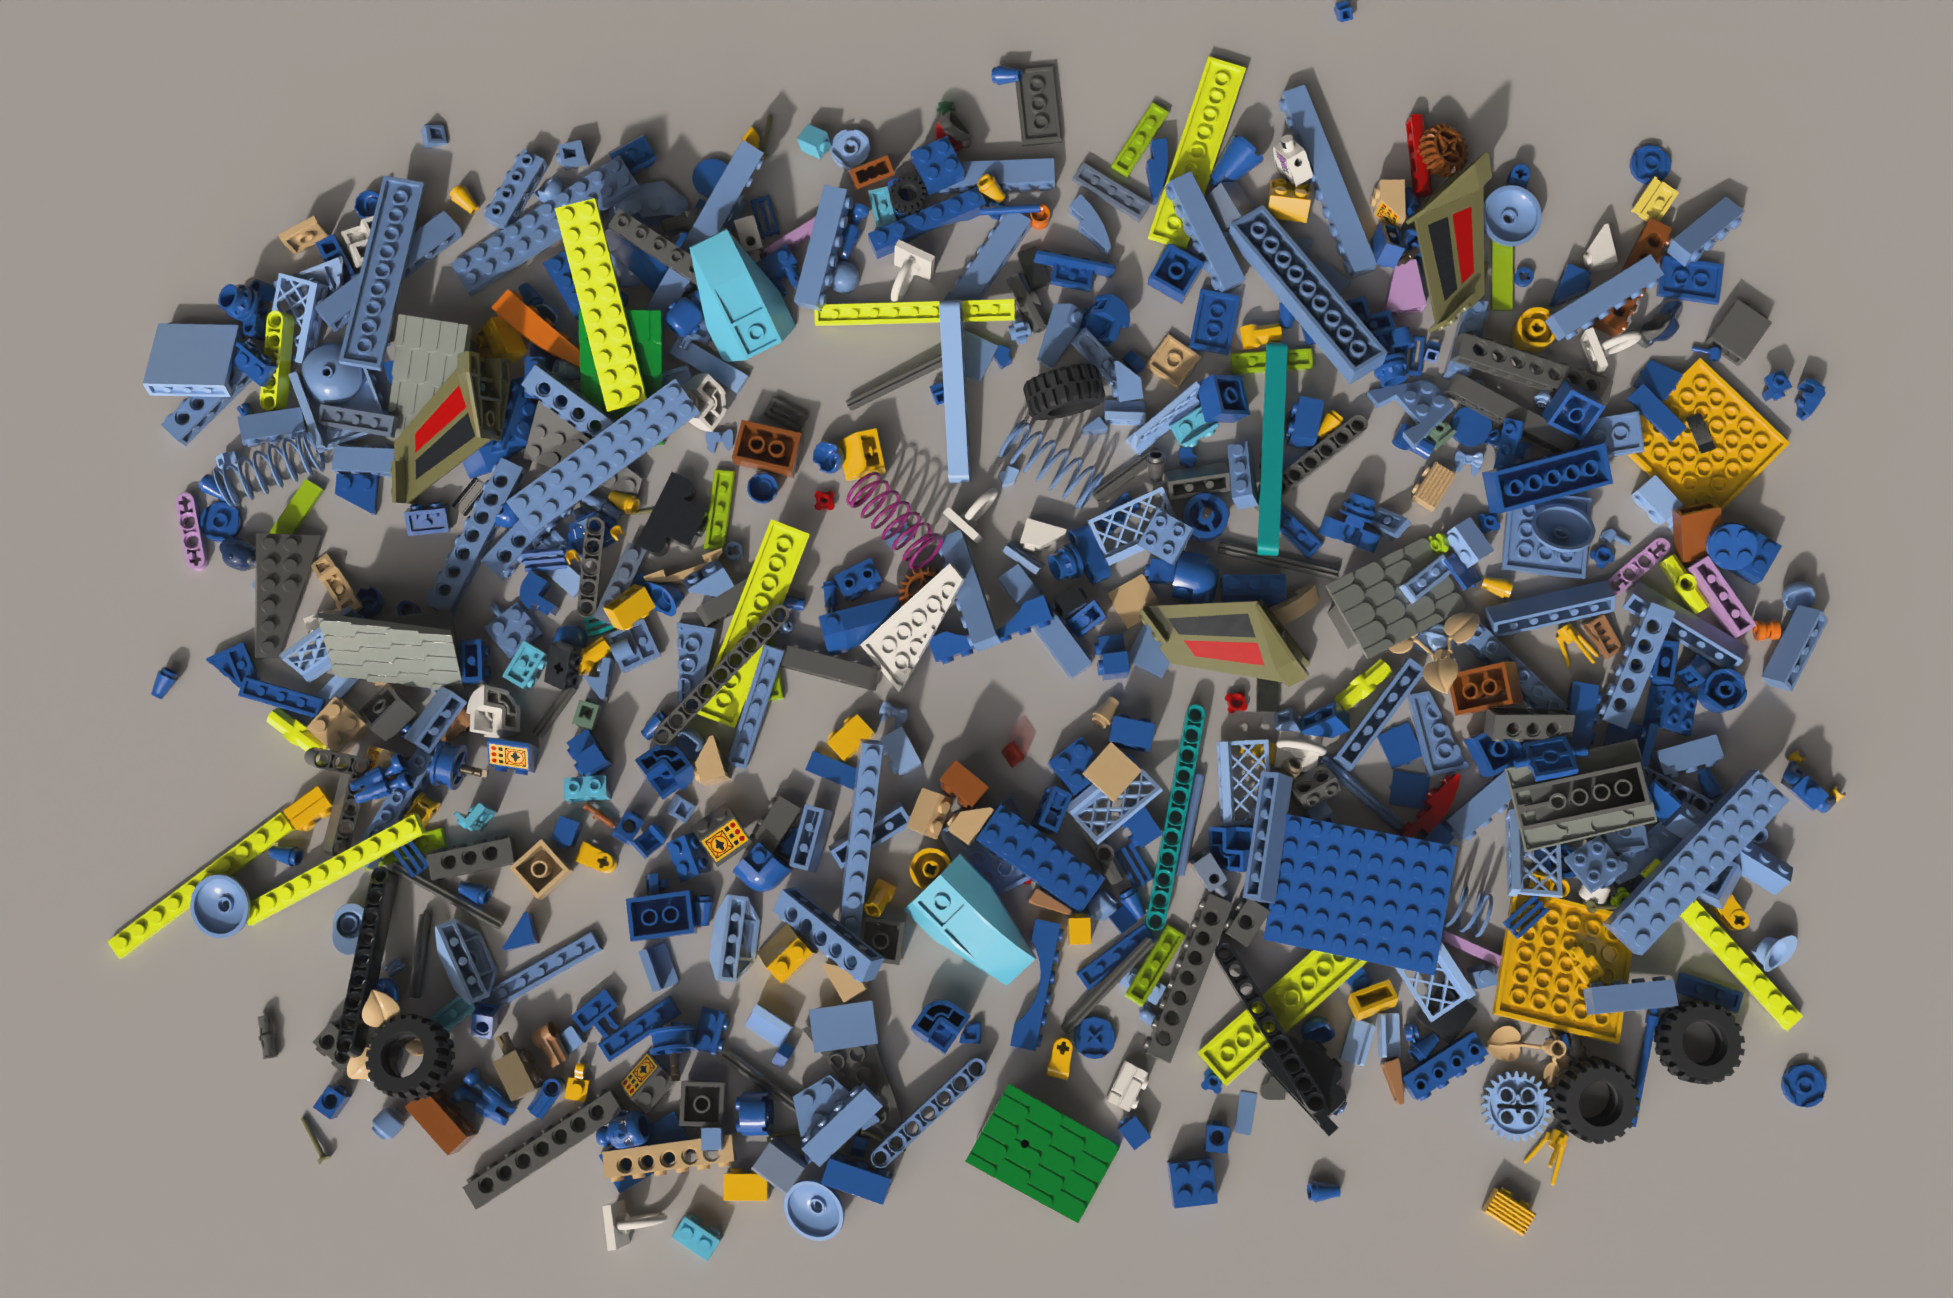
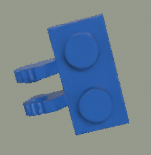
M604 989L571 1015V1017L584 1033L595 1026L598 1032L606 1038L609 1035L608 1031L599 1021L605 1017L610 1026L616 1030L619 1024L610 1012L619 1005L608 990Z

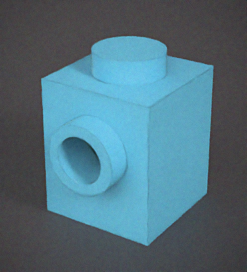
M809 124L797 137L801 151L818 159H821L831 147L828 133Z

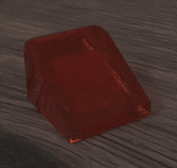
M1015 741L1010 742L1001 751V754L1012 768L1025 760L1024 754Z

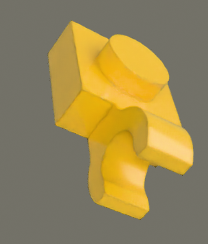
M1268 742L1269 763L1273 765L1277 746L1276 743ZM1255 744L1250 752L1259 758L1264 753L1263 744ZM1239 747V753H1244L1245 750Z
M1573 946L1567 950L1569 956L1577 962L1573 969L1584 985H1589L1605 973L1594 956L1588 955L1586 957L1580 946Z
M579 1062L576 1064L575 1077H568L564 1099L581 1102L587 1101L591 1080L585 1079L586 1063Z

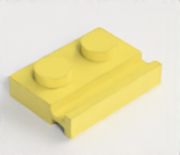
M1655 176L1631 212H1635L1638 214V217L1646 222L1650 218L1660 222L1679 192L1665 182L1659 181Z

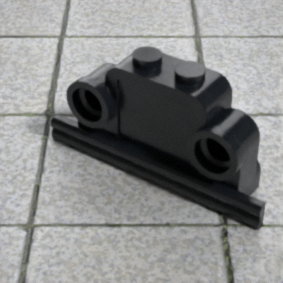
M1287 1036L1326 1099V1107L1322 1114L1312 1115L1307 1111L1270 1049L1257 1060L1328 1136H1331L1339 1127L1330 1117L1346 1104L1345 1091L1339 1085L1342 1081L1341 1068L1343 1066L1336 1058L1333 1057L1331 1059L1326 1054L1327 1049L1319 1041L1316 1043L1313 1040L1307 1039L1299 1044L1295 1037ZM1278 1042L1275 1044V1048L1278 1051H1284L1287 1045L1284 1042ZM1292 1060L1286 1064L1290 1070H1296L1299 1066L1296 1061ZM1303 1079L1298 1082V1086L1301 1089H1308L1310 1082ZM1314 1098L1310 1101V1106L1318 1109L1322 1106V1102Z

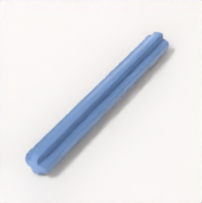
M1326 755L1319 763L1320 765L1325 763L1341 784L1395 831H1400L1405 823L1329 756Z
M1194 773L1175 871L1177 876H1184L1186 872L1204 775Z

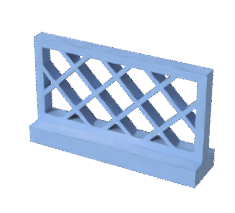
M279 273L272 311L293 312L296 318L294 326L299 323L301 332L298 336L294 333L293 344L295 343L297 346L296 356L292 355L291 360L303 364L306 356L317 348L322 318L316 311L315 306H317L321 299L326 298L329 285ZM285 279L290 280L293 286L287 292L284 288ZM307 284L309 285L308 294L304 297L300 288ZM296 291L300 300L293 304L289 295ZM285 299L289 308L282 311L280 304ZM303 304L305 311L300 317L296 308Z
M1195 382L1126 439V442L1139 456L1171 430L1168 425L1200 406L1201 403L1196 398L1200 385Z
M1163 486L1087 520L1108 566L1145 550L1138 546L1142 536L1139 538L1137 536L1138 534H1144L1139 531L1143 520L1151 521L1145 518L1148 507L1159 509L1176 518ZM1159 492L1163 499L1160 508L1150 504L1152 496ZM1137 502L1146 505L1142 516L1131 512L1133 505ZM1122 511L1127 513L1123 525L1112 521L1115 512ZM1130 515L1140 518L1137 530L1126 526ZM1100 519L1107 521L1108 525L1105 533L1097 531L1094 522ZM1111 523L1122 527L1118 538L1107 535ZM1124 529L1135 532L1132 541L1126 542L1121 540ZM1106 537L1117 541L1114 549L1106 552L1103 545Z
M350 606L336 614L339 616L351 614L350 617L367 619L363 618ZM320 626L280 654L281 659L303 675L309 684L332 668L326 645L322 643L324 638ZM316 640L315 644L308 645L310 642ZM307 651H312L311 654H309V655H304L305 652H307ZM299 653L298 656L291 657L293 654Z
M1268 739L1216 742L1220 825H1253L1254 820L1248 819L1255 817L1253 813L1256 811V806L1250 812L1242 803L1249 795L1257 801V797L1252 792L1258 787L1260 779L1251 773L1256 765L1259 763L1265 772H1270ZM1255 744H1263L1264 753L1259 758L1250 752ZM1231 745H1239L1245 750L1238 760L1231 753ZM1247 753L1256 760L1249 769L1240 763ZM1237 764L1246 771L1239 781L1233 776L1232 772ZM1248 774L1257 781L1250 791L1241 783ZM1238 786H1241L1247 792L1240 802L1234 797L1233 792ZM1241 806L1248 815L1241 821H1235V811Z
M1130 754L1127 757L1142 770L1140 772V781H1132L1129 785L1139 786L1138 794H1128V786L1124 790V794L1117 798L1123 799L1122 807H1112L1113 802L1092 784L1068 805L1067 811L1071 817L1078 822L1097 844L1101 843L1163 791ZM1143 786H1153L1155 788L1149 794H1142ZM1103 799H1109L1107 807L1098 808L1099 802ZM1127 799H1137V803L1133 807H1126ZM1107 812L1105 821H1096L1097 813ZM1111 812H1121L1120 818L1116 821H1110ZM1086 813H1092L1091 821H1082L1080 818ZM1104 826V831L1096 836L1094 834V827Z
M1510 809L1505 816L1507 896L1516 897L1520 894L1561 898V844L1555 845V849L1551 853L1546 848L1540 849L1546 857L1539 862L1531 854L1533 851L1525 852L1515 809ZM1526 857L1536 864L1530 871L1523 865V860ZM1548 858L1555 864L1556 869L1552 873L1542 865ZM1538 867L1547 875L1541 882L1532 874ZM1529 877L1537 886L1533 889H1524L1523 880ZM1550 878L1556 884V891H1549L1543 883Z
M1442 942L1437 962L1440 968L1437 967L1436 970L1444 972V984L1433 982L1434 975H1430L1429 981L1418 979L1419 972H1415L1414 978L1407 977L1404 973L1405 969L1395 967L1430 1022H1433L1465 999H1470L1476 995ZM1417 982L1428 984L1426 996L1417 993ZM1432 985L1443 987L1441 999L1430 997ZM1447 988L1455 989L1459 997L1453 1001L1445 1000ZM1429 1000L1440 1002L1439 1010L1434 1014H1431L1428 1010Z

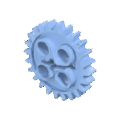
M1513 1070L1511 1076L1508 1071H1504V1078L1497 1074V1082L1489 1080L1492 1087H1484L1488 1094L1481 1095L1486 1100V1103L1480 1104L1481 1107L1486 1108V1111L1481 1113L1483 1116H1488L1485 1124H1493L1490 1131L1498 1130L1497 1136L1502 1137L1505 1134V1140L1508 1141L1511 1140L1512 1136L1515 1142H1519L1520 1136L1523 1141H1528V1134L1532 1138H1536L1534 1131L1542 1133L1540 1125L1548 1126L1544 1118L1551 1117L1550 1114L1546 1113L1547 1109L1552 1108L1550 1105H1546V1102L1551 1097L1543 1095L1547 1092V1089H1540L1539 1087L1542 1082L1536 1081L1533 1083L1535 1076L1530 1075L1527 1078L1526 1072H1522L1519 1076L1518 1071ZM1507 1089L1509 1092V1098L1503 1101L1501 1098V1092L1502 1090ZM1528 1089L1531 1097L1528 1101H1524L1522 1094ZM1497 1104H1534L1535 1108H1498ZM1507 1111L1510 1117L1504 1123L1501 1120V1114ZM1525 1112L1531 1114V1120L1528 1123L1523 1121V1114Z

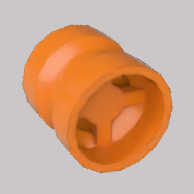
M1040 204V212L1030 213L1031 226L1033 228L1042 230L1048 226L1050 210L1046 205Z
M1770 619L1767 622L1763 620L1754 621L1756 626L1752 628V632L1756 641H1763L1766 638L1770 640H1778L1780 638L1781 626L1777 619Z

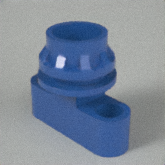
M259 279L253 280L250 286L241 284L236 286L233 284L226 285L219 294L218 303L220 308L225 310L234 319L243 321L242 331L245 335L260 341L265 340L267 321L261 319V314L267 315L268 310L264 309L263 303L264 301L274 302L275 287Z
M1408 326L1391 330L1392 336L1386 338L1384 336L1378 337V341L1387 351L1383 365L1373 370L1375 378L1380 380L1382 387L1398 385L1408 378L1406 374L1408 368L1406 355L1399 353L1415 345Z
M1351 492L1349 498L1343 501L1342 505L1345 506V509H1339V512L1346 515L1344 521L1324 515L1318 533L1375 553L1381 535L1363 529L1365 522L1373 524L1374 521L1370 518L1376 515L1375 505L1377 501Z
M1087 524L1069 530L1068 538L1070 543L1058 548L1054 554L1048 557L1050 571L1058 581L1080 578L1084 572L1091 584H1096L1111 577L1108 563L1091 528Z

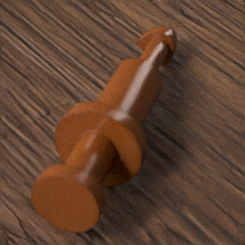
M589 800L583 806V810L594 814L593 819L598 818L609 827L615 828L617 826L614 819L601 811L602 807L596 809L590 804Z

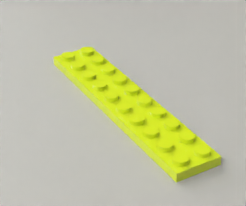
M1208 56L1165 186L1171 180L1191 171L1203 196L1205 195L1210 179L1209 176L1212 173L1246 71L1245 67ZM1164 187L1148 239L1166 245L1170 243L1186 251L1190 236H1187L1185 233L1184 224L1181 218L1177 217L1175 206L1172 200L1168 199L1166 188Z
M593 198L557 207L555 211L606 409L609 412L641 404L647 399L597 199Z
M770 520L713 669L774 606L783 605L810 534L778 521ZM781 608L775 609V619L778 618ZM762 623L759 626V632L762 635H768L771 632V626L768 623ZM748 638L744 645L746 649L754 650L757 642L753 638ZM763 646L697 713L698 715L735 728L747 698ZM738 653L732 654L730 662L733 665L741 664V655ZM722 668L718 669L715 673L716 678L719 680H725L728 675L727 671ZM710 684L706 685L704 695L712 694L713 688Z
M1313 950L1262 996L1284 1032L1288 1033L1368 961ZM1255 1005L1252 1011L1260 1014L1264 1011V1007ZM1245 1010L1197 1053L1227 1087L1262 1056L1269 1047ZM1267 1023L1263 1027L1266 1032H1273L1276 1028L1272 1023Z

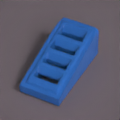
M1125 492L1103 513L1122 505L1124 501L1127 503L1133 499ZM1137 503L1133 505L1132 513H1136L1139 510ZM1115 512V516L1118 519L1117 523L1123 524L1127 513H1124L1125 515L1122 516L1119 512ZM1102 519L1096 521L1095 523L1105 533L1107 524ZM1112 524L1113 526L1109 528L1107 535L1113 533L1119 526Z

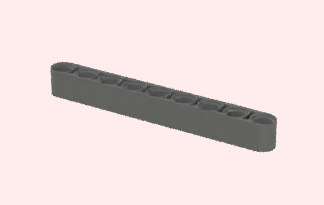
M784 605L774 606L653 732V739L657 744H668L789 618L787 607ZM783 608L786 612L785 618L782 620L775 619V609ZM762 623H768L771 626V632L768 635H762L759 632V626ZM748 638H753L757 642L754 650L746 649L744 644ZM734 653L740 654L742 657L741 664L733 665L730 662V656ZM722 668L727 671L728 675L725 680L716 678L715 673L718 669ZM703 684H710L713 688L712 694H702L701 686ZM689 699H695L698 702L696 710L692 711L687 708L686 703ZM680 714L683 717V724L679 726L672 723V716ZM661 729L666 730L669 734L668 739L665 741H661L657 737V732Z

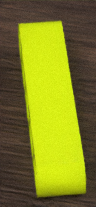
M280 311L270 312L266 323L264 354L268 355L272 359L271 362L278 367L266 387H261L260 405L267 411L283 410L287 408L290 382L288 374L291 371L295 322L291 314Z

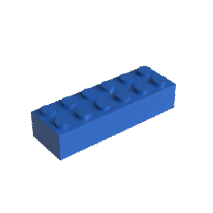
M1592 443L1482 472L1490 513H1504L1613 484L1606 443Z
M1001 804L976 838L978 843L1079 914L1082 913L1105 880L1104 876Z

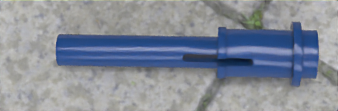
M835 581L823 582L821 588L824 589V607H827V613H831V606L832 612H836L835 607L838 606L836 588H838V585H836Z

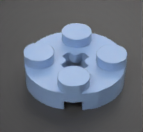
M842 130L834 136L831 143L833 160L838 166L847 170L865 164L871 154L869 140L859 130ZM847 146H849V147L855 146V148H854V151H855V152H853V153H851V152H850V153H847V148H846V147H847Z

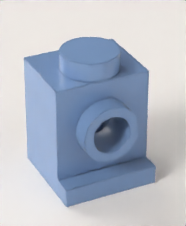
M581 140L558 145L559 153H556L559 165H563L565 170L583 165L585 167L589 166L586 150Z
M1488 963L1466 968L1472 989H1482L1497 985L1498 980L1494 967H1488Z

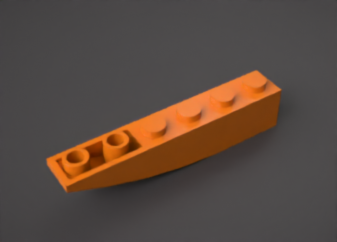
M507 289L491 307L496 314L534 345L557 359L565 360L580 368V346H573L569 342L571 338L563 331L559 334L554 329L555 325L548 318L543 320L538 315L540 312L533 305L527 306L523 303L522 300L524 298L515 290L511 292Z

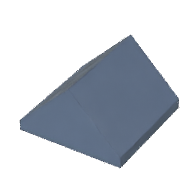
M1221 182L1205 197L1222 233L1229 231L1231 223L1254 210L1238 182Z
M774 1137L751 1169L786 1195L808 1164L805 1161V1157L778 1137Z

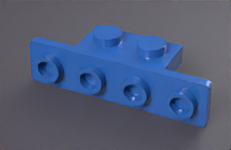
M1037 250L1033 261L1034 263L1053 266L1051 285L1090 292L1093 274L1111 278L1116 267L1108 262H1095L1088 258H1075L1068 254L1051 253L1048 250Z
M524 377L513 379L510 383L502 441L492 440L491 453L493 454L505 452L510 437L522 443L528 441L537 404L522 397L524 387L521 384L525 380Z
M1505 419L1493 469L1527 461L1530 457L1531 444L1520 442L1524 428L1523 421Z

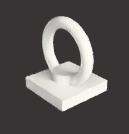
M899 239L895 245L894 265L901 269L891 291V300L894 303L901 301L914 275L931 281L934 275L935 263L934 255Z
M1593 327L1585 330L1579 342L1592 374L1602 375L1608 366L1606 360L1608 355L1634 345L1641 339L1642 335L1639 331H1631L1603 342L1598 340Z
M996 488L988 489L973 503L967 512H963L960 516L949 507L943 514L974 542L979 544L983 538L973 528L978 524L976 521L992 505L998 495V491Z
M1279 730L1273 767L1281 768L1282 762L1292 757L1301 763L1302 773H1307L1316 768L1318 756H1323L1327 752V749L1320 745L1322 737L1305 735L1301 731Z
M625 1199L616 1200L602 1206L608 1251L617 1250L629 1244L631 1229L663 1223L667 1220V1214L660 1212L630 1217L626 1213Z

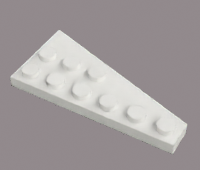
M949 563L860 644L898 692H902L965 580L952 563Z

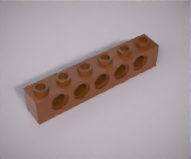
M1650 218L1644 224L1621 272L1650 254L1658 264L1663 256V253H1661L1662 248H1666L1672 238L1669 235L1673 228ZM1648 242H1652L1655 247H1651ZM1629 297V299H1626L1627 303L1617 309L1621 316H1617L1614 313L1616 309L1613 307L1609 310L1611 313L1601 320L1597 317L1593 327L1612 337L1617 336L1620 332L1624 333L1629 324L1626 321L1628 316H1632L1638 306L1635 304L1637 298L1632 300Z

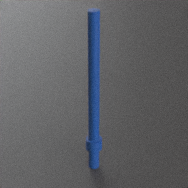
M1659 1008L1650 1009L1649 1015L1646 1014L1645 1018L1647 1025L1635 1086H1637L1639 1091L1636 1097L1640 1099V1104L1655 1026H1658L1660 1018L1657 1017ZM1636 1106V1110L1639 1112L1640 1106ZM1638 1116L1637 1118L1633 1117L1631 1122L1634 1124L1632 1127H1636Z

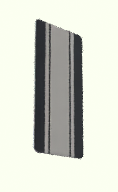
M473 478L452 504V507L464 516H467L473 509L475 501L483 494L484 484L478 479Z

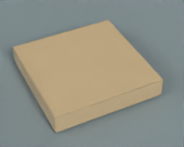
M315 216L278 234L283 244L294 255L315 245V242L330 236Z
M1168 334L1146 363L1145 368L1178 390L1202 356Z
M1143 574L1107 593L1110 602L1127 630L1142 622L1139 618V615H1141L1139 610L1145 603L1148 605H1161Z
M1110 742L1082 774L1112 802H1115L1142 770Z

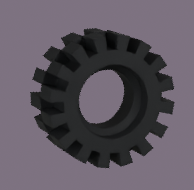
M905 175L904 179L900 176L898 181L895 180L890 188L891 205L893 204V208L895 210L898 209L900 214L902 211L905 212V215H908V212H911L912 215L915 214L916 210L917 212L921 211V207L923 208L926 202L925 184H921V179L915 180V176L912 175L911 178H908V175ZM905 189H912L916 193V197L912 201H904L900 196L901 192Z

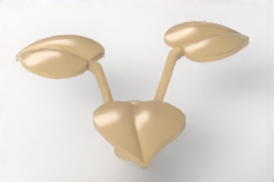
M1458 613L1452 615L1445 622L1444 632L1449 635L1447 639L1448 650L1439 649L1435 653L1431 652L1416 638L1418 634L1389 648V650L1393 653L1402 654L1409 651L1413 647L1414 642H1416L1435 661L1425 666L1423 670L1424 679L1434 689L1448 694L1451 685L1459 673V666L1451 657V654H1453L1452 640L1454 639L1459 644L1468 641L1475 634L1479 626L1480 616L1474 613Z
M372 989L363 1007L362 1018L369 1026L385 1027L384 1023L389 1019L395 1021V1017L400 1015L399 1005L386 993ZM420 1038L413 1039L405 1045L407 1052L410 1054L423 1056L424 1048ZM365 1046L361 1056L357 1058L350 1057L347 1064V1074L351 1079H369L368 1073L370 1070L366 1069L365 1062L368 1061L366 1051L367 1049L370 1050V1047Z
M1511 1026L1497 1028L1486 1042V1047L1490 1054L1505 1062L1517 1060L1521 1056L1520 1047L1542 1049L1547 1055L1553 1056V1062L1547 1063L1543 1070L1545 1083L1553 1088L1555 1086V1083L1552 1082L1554 1077H1559L1561 1074L1559 1070L1563 1066L1566 1068L1570 1066L1568 1062L1572 1060L1569 1056L1565 1055L1566 1045L1552 1028H1549L1554 1038H1548L1543 1045L1520 1042V1033Z

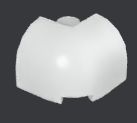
M374 216L362 219L360 226L341 231V237L347 247L349 257L356 268L362 266Z
M701 373L689 379L682 386V389L700 412L689 423L701 430L713 432L727 411L726 392L709 374Z
M483 685L473 692L467 705L466 713L470 714V731L484 734V737L490 738L509 737L520 733V706L509 695V691Z

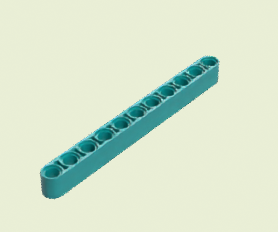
M1267 342L1257 555L1278 556L1288 351V343Z
M1200 705L1190 706L1184 716L1162 830L1163 834L1161 835L1145 917V924L1152 931L1162 929L1166 923L1205 720V710ZM1190 711H1198L1200 719L1193 720L1190 717ZM1186 731H1194L1196 733V740H1188ZM1183 751H1190L1193 758L1191 761H1186L1182 758ZM1178 772H1187L1189 776L1188 781H1180ZM1180 791L1184 794L1185 799L1183 802H1177L1174 799L1175 792ZM1171 812H1178L1180 814V822L1174 823L1171 821ZM1169 832L1174 833L1177 837L1176 842L1173 844L1168 843L1166 840V834ZM1164 853L1172 855L1173 861L1171 864H1165L1162 861ZM1164 873L1168 876L1169 882L1167 885H1161L1158 882L1159 874ZM1156 894H1161L1165 898L1162 906H1157L1154 903ZM1152 915L1160 917L1161 923L1158 927H1153L1150 924V917Z

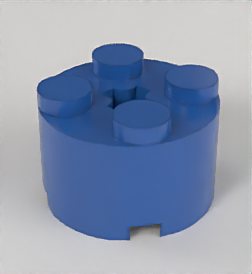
M1719 669L1711 672L1707 679L1697 686L1696 696L1701 705L1708 711L1724 713L1739 707L1747 697L1746 682L1742 675L1735 670Z
M770 1091L743 1092L741 1097L736 1098V1109L739 1110V1119L736 1121L737 1132H741L743 1136L771 1135L772 1130L768 1129L770 1124H774V1102L768 1098L769 1095H772Z

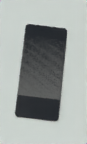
M1701 413L1687 417L1686 421L1700 453L1703 454L1714 450L1716 447Z

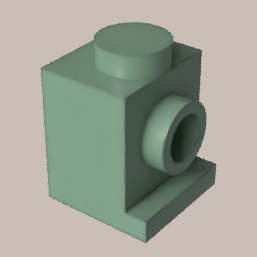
M1445 420L1438 425L1441 432L1437 431L1435 426L1426 437L1436 443V449L1443 446L1457 433Z
M586 698V701L579 700L572 724L596 732V726L602 711L598 701ZM588 711H592L591 718L586 717Z

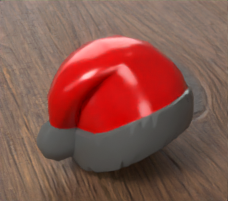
M952 112L943 114L935 125V141L948 136L955 153L959 152L962 148H969L972 142L966 127Z

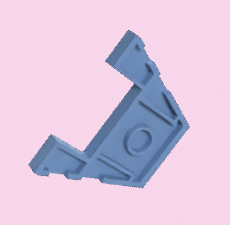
M1430 378L1367 392L1368 399L1377 409L1396 400L1417 423L1416 426L1403 432V438L1413 449L1419 445L1423 438L1430 434V431L1435 426H1438L1453 411L1454 407L1453 403Z
M832 1074L793 1096L801 1138L809 1130L813 1131L823 1116H829L839 1101H845L850 1096V1091ZM874 1114L861 1127L864 1131L879 1122L880 1118ZM804 1152L805 1161L809 1164L813 1160Z

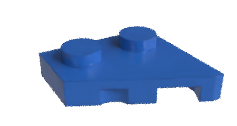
M336 474L335 494L372 515H377L379 476Z
M244 642L206 658L207 662L216 667L225 677H228L238 688L241 687L244 676L261 680L248 647Z

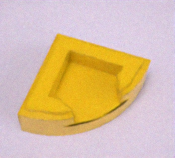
M751 126L742 140L760 150L761 142L755 128Z

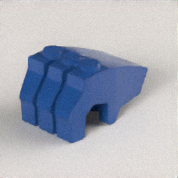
M1806 378L1798 384L1797 389L1804 391L1802 393L1804 399L1796 398L1794 402L1797 406L1796 416L1801 421L1812 415L1825 396V386H1822L1815 379Z

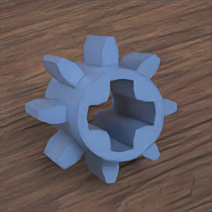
M1022 317L1017 318L1016 321L1012 322L1013 325L1008 326L1011 341L1016 340L1017 344L1026 343L1027 337L1031 336L1028 321L1023 322Z

